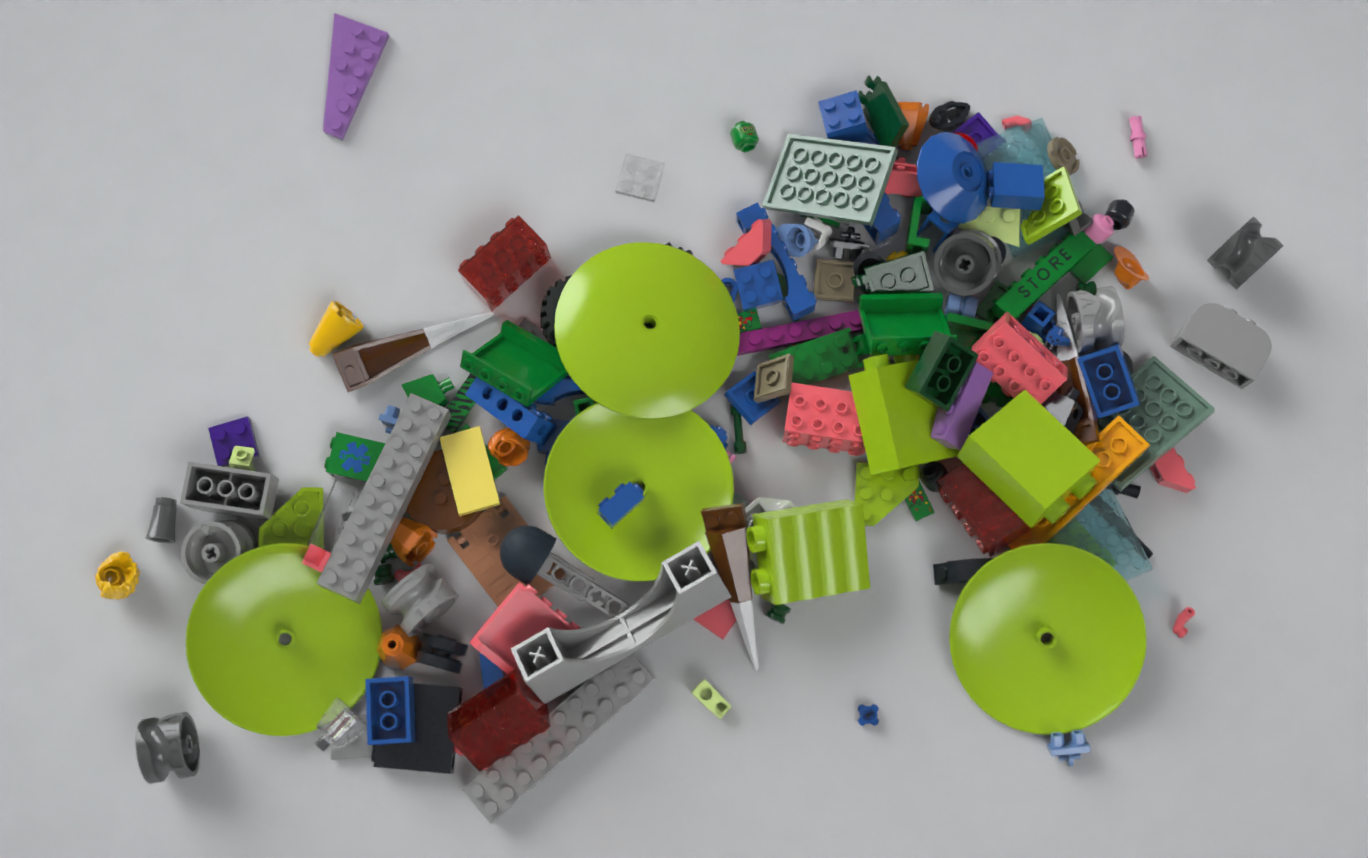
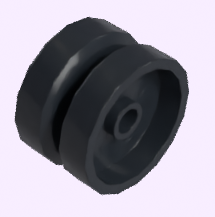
M423 633L420 643L425 647L431 648L432 652L418 651L415 662L460 674L463 663L452 659L451 656H466L469 645L456 642V639L446 636Z

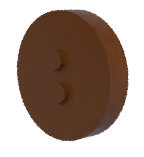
M443 450L434 451L406 508V511L414 521L427 525L438 534L456 533L467 528L475 522L483 511L480 510L459 516Z

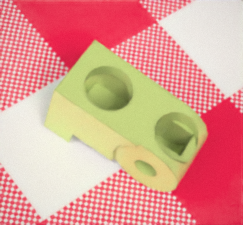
M705 679L691 692L719 719L732 708Z

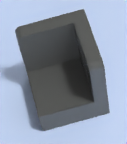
M1080 201L1078 202L1083 214L1062 226L1073 236H1076L1093 224V219L1083 212Z

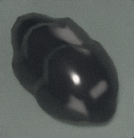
M946 102L943 105L937 106L932 111L929 123L936 130H950L965 121L971 109L970 105L964 102Z

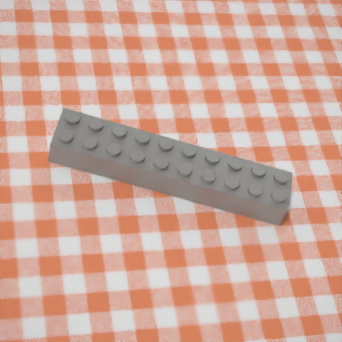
M410 393L317 582L320 587L358 604L361 603L440 440L439 437L442 436L451 418L449 409Z
M633 654L596 674L466 786L463 791L489 823L495 822L655 679Z

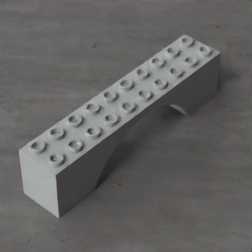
M700 541L663 561L659 575L649 591L623 613L603 623L582 629L558 630L548 627L511 648V651L525 682L539 699L546 704L731 598V595Z

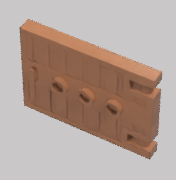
M506 496L500 499L501 505L496 508H488L480 514L475 522L460 531L462 534L456 539L452 536L447 540L497 607L501 605L520 582L511 576L502 565L500 559L501 543L511 530L520 526H528ZM507 510L510 514L503 519L500 514ZM468 541L470 545L463 549L461 545ZM553 562L551 569L547 573L551 574L552 568L556 563ZM558 568L555 571L557 579H563L567 576L562 568ZM537 574L529 584L538 592L536 594L538 598L554 586Z

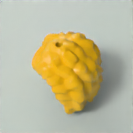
M121 551L113 553L97 568L98 572L95 574L98 589L102 591L100 594L102 598L111 600L125 599L136 590L135 587L139 583L140 570L137 568V563L133 562L130 553Z

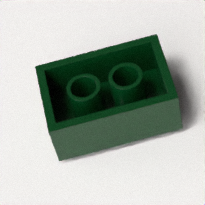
M935 331L904 388L931 405L949 411L979 355L953 337Z

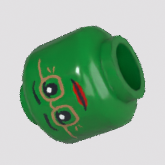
M737 122L730 132L734 147L741 152L754 150L759 141L755 126L750 122Z

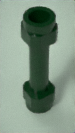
M731 404L730 411L731 416H733L735 431L734 453L744 454L747 453V447L743 438L742 417Z

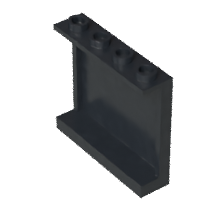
M414 683L416 742L376 745V749H373L371 755V762H374V767L454 774L456 757L454 746L457 744L463 688Z

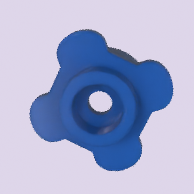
M861 704L858 706V723L861 726L865 724L875 726L879 723L877 718L879 708L877 705L865 706Z

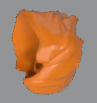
M508 427L495 432L489 439L487 449L493 457L498 459L499 464L503 466H518L525 462L528 457L530 441L522 438Z

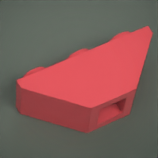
M758 219L751 225L752 229L738 238V243L724 253L725 257L720 262L726 265L741 266L758 264L771 251V220Z
M1174 447L1149 467L1156 482L1160 485L1184 493H1188L1196 488L1193 476L1185 469L1184 460L1177 454Z

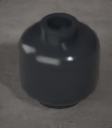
M1117 199L1109 204L1105 216L1108 215L1113 220L1114 230H1121L1130 225L1135 210L1127 200Z
M937 461L927 463L920 472L921 481L931 492H941L947 488L951 481V476L946 467Z

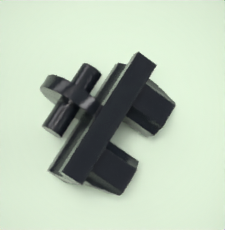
M849 226L846 232H840V237L845 239L829 237L828 244L831 245V256L834 258L843 259L845 248L851 249L849 255L851 260H855L864 251H869V245L865 244V242L854 241V239L860 240L861 234L855 233V228Z

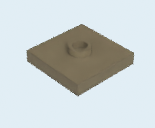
M816 259L813 289L816 299L853 303L855 287L852 284L851 277L855 276L853 270L854 262Z
M787 354L757 364L754 401L760 403L791 393L794 356Z

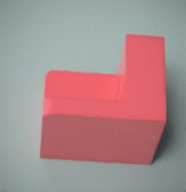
M310 544L301 563L322 573L331 553Z

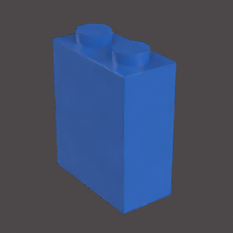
M993 162L992 169L987 172V182L990 183L987 197L991 199V207L1041 210L1045 198L1043 165Z

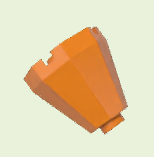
M897 102L909 123L897 146L901 147V150H913V147L918 145L929 113V104H925L922 107L920 102Z
M402 517L390 543L398 557L412 567L415 565L412 562L418 561L420 563L435 547L433 538L437 539L438 534L427 525Z
M396 624L381 633L377 652L385 666L404 670L416 663L417 652L422 650L423 645L420 643L421 640L417 634L408 637L400 625Z

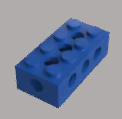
M478 377L475 378L465 394L526 440L544 445L557 425L551 421V415L536 409V404L532 403L527 407Z

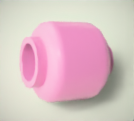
M1096 214L1092 217L1093 224L1084 229L1083 232L1095 244H1101L1113 235L1114 222L1108 215Z

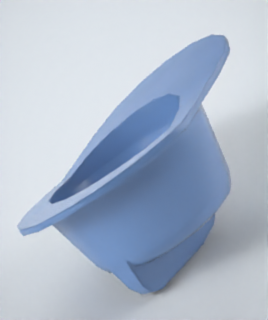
M782 224L777 228V237L780 242L783 241L788 249L787 254L790 257H803L813 250L815 243H818V239H815L813 231L801 224Z

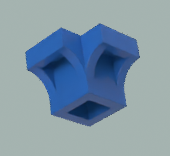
M1038 301L1024 318L1021 325L1031 333L1039 335L1045 344L1046 330L1051 329L1053 325H1057L1053 320L1056 312L1043 302Z

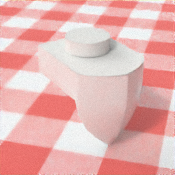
M807 217L804 226L810 228L815 236L820 237L815 250L820 249L829 240L833 232L832 229L815 217L812 219Z

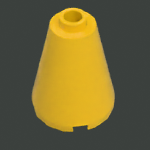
M333 300L308 343L310 346L309 351L316 357H325L364 328V325L358 318L355 320L352 316L353 313L348 308Z

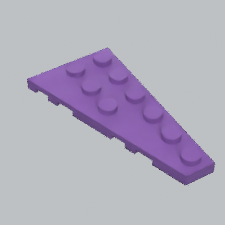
M334 13L323 131L325 134L343 140L390 35L388 32Z

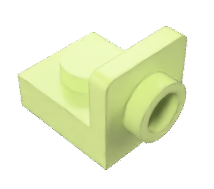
M234 446L229 460L230 468L255 471L252 462L255 453L254 448Z

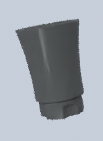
M167 497L156 498L145 539L159 543H175L177 500Z

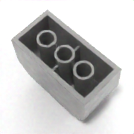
M1209 303L1198 308L1184 322L1170 347L1233 385L1243 389L1255 381L1271 353L1272 344L1268 334L1256 326L1253 320L1244 319L1232 308Z
M188 462L180 503L205 512L268 520L271 519L279 478L270 473Z

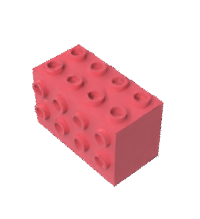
M1008 311L971 348L972 351L979 355L975 362L993 372L990 381L993 383L997 382L1001 386L1002 392L1008 397L1012 396L1015 398L1022 391L1026 390L1042 404L1068 377V367Z
M792 383L782 442L793 447L805 445L812 450L824 448L832 453L844 451L852 456L864 455L865 446L852 392Z

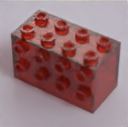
M518 215L516 218L508 220L505 228L500 232H495L485 246L481 245L478 247L474 256L470 259H465L460 264L458 272L471 291L493 311L526 280L532 277L537 270L544 266L551 259L547 244Z
M964 463L937 481L940 486L937 489L940 493L939 495L946 504L951 503L952 513L958 521L961 519L964 521L962 524L971 538L973 536L976 537V545L983 555L987 553L991 558L1032 529Z
M518 668L447 713L449 740L479 772L491 767L497 760L508 756L514 749L525 745L530 739L544 733L551 726L548 704H544L527 685Z

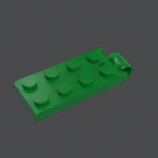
M849 327L768 356L770 360L787 354L794 356L792 383L809 385L862 367L863 363L860 362L859 357L869 354L870 350L865 333L852 337L850 333L851 328ZM843 348H847L848 353H843Z

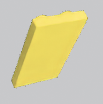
M480 426L439 437L459 516L501 505Z

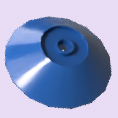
M948 132L931 136L921 147L917 159V181L923 197L929 206L945 220L961 224L975 220L986 208L988 187L990 186L987 182L988 171L982 156L973 144L958 134Z

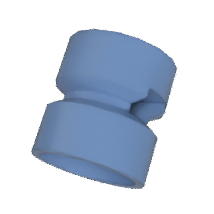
M949 292L944 316L948 313H953L975 319L978 297L968 295L963 298L961 295Z

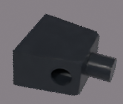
M1069 386L1064 396L1053 392L1041 405L1074 434L1083 414V408L1076 402L1080 392Z

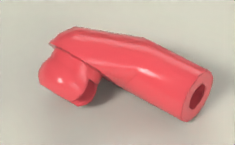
M1186 607L1177 616L1172 628L1174 635L1177 634L1179 638H1183L1186 635L1188 629L1184 625L1195 615V611L1191 607Z

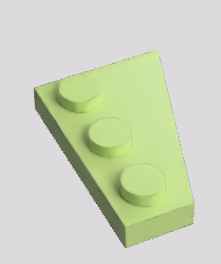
M987 206L975 220L964 224L960 223L958 228L963 230L977 229L990 236L999 238L1004 243L1020 248L1021 209Z

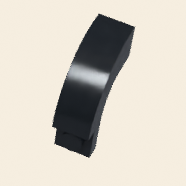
M994 558L964 559L933 564L935 585L968 582L981 567Z

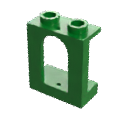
M923 195L915 197L911 207L905 252L907 254L924 250L926 255L930 239L916 237L920 214L930 215L933 210Z

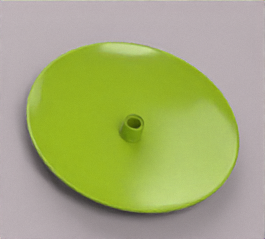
M651 242L627 243L611 247L591 257L574 272L566 283L555 313L554 330L557 350L572 380L587 396L601 406L630 417L645 419L666 418L698 407L713 396L723 385L734 366L738 353L740 339L739 320L734 302L725 285L702 261L683 250L664 244ZM650 323L653 325L654 328L648 329L644 326V324Z
M598 403L579 413L559 434L548 456L543 482L544 500L549 520L565 547L578 560L593 570L612 578L627 581L656 580L663 561L700 541L704 550L708 553L711 549L705 535L706 530L701 511L703 508L733 504L734 496L733 473L727 452L717 434L695 412L690 410L672 417L645 419L622 415ZM629 482L633 485L641 484L644 487V494H642L644 500L611 529L597 514L600 508L598 506L599 503L606 497L611 499L616 494L614 490L622 483L625 485Z
M292 543L271 544L249 550L233 558L206 582L198 594L189 615L185 645L186 657L193 681L206 702L218 714L247 731L269 736H293L309 733L329 725L330 722L332 723V721L334 722V720L336 721V719L341 717L348 707L351 709L366 692L365 679L374 678L380 661L377 646L382 633V622L376 601L370 589H367L361 603L358 604L320 587L317 582L322 573L301 563L309 548L308 545ZM281 634H290L291 641L288 644H281L279 642Z
M1036 543L1020 546L998 555L973 575L962 590L953 610L949 642L956 674L963 688L977 706L998 722L1011 728L1033 734L1051 735L1054 732H1062L1064 734L1089 727L1118 708L1132 691L1139 678L1146 654L1147 637L1144 615L1140 604L1127 581L1111 565L1098 556L1074 546L1057 543ZM1044 633L1052 634V638L1048 642L1041 641V636Z

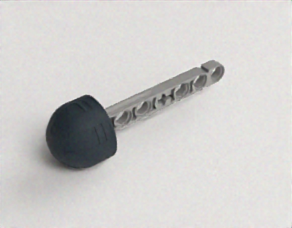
M520 526L511 530L503 539L500 546L502 565L511 576L525 585L530 584L537 574L579 601L583 599L613 618L632 606L594 582L595 579L553 554L551 550L557 538L534 526ZM553 562L556 563L552 568L551 574L547 573L551 569ZM558 568H564L567 571V576L564 579H557L555 577V571ZM576 579H581L585 582L582 590H575L573 588V582ZM601 591L600 595L604 599H606L607 595L610 596L605 603V607L601 606L603 604L602 600L598 598L595 601L593 600L592 592L597 593ZM617 601L620 603L621 608L618 612H611L609 610L611 602Z

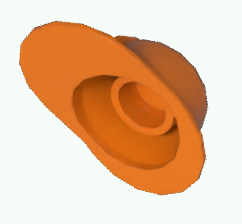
M1121 246L1114 248L1115 256L1118 259L1114 274L1125 289L1130 290L1141 280L1149 279L1148 274L1143 270L1137 258L1129 250Z

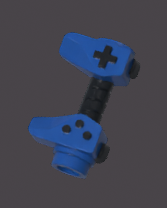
M1053 325L1051 329L1045 332L1046 341L1048 342L1046 348L1050 352L1053 351L1055 345L1069 347L1071 340L1064 336L1065 329L1057 325Z

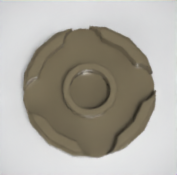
M1055 137L1049 141L1047 153L1054 168L1058 170L1064 166L1068 170L1069 176L1076 173L1080 162L1079 159L1076 160L1075 155L1077 153L1074 146L1063 137Z

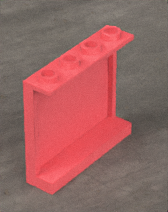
M519 582L469 643L534 696H537L525 682L511 648L548 627L558 630L582 628L573 621L570 623L565 621L567 616L558 608L556 611H553L550 608L553 605L545 597L539 599L536 596L538 592L529 584L525 587Z

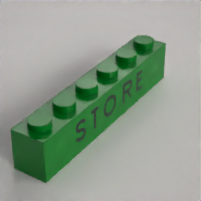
M1083 231L1076 236L1067 232L1063 236V242L1060 245L1055 243L1048 250L1050 253L1048 256L1044 257L1042 255L1034 263L1036 266L1032 270L1028 268L1021 274L1020 277L1022 279L1019 282L1014 280L1006 288L1008 290L1006 294L1000 293L992 301L994 305L990 311L998 319L1007 311L1017 319L1065 276L1096 244Z

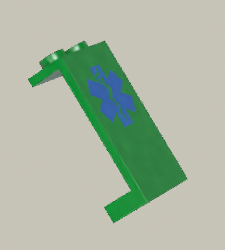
M336 432V436L331 439L330 449H332L330 457H327L325 460V472L332 476L335 474L367 482L386 443Z

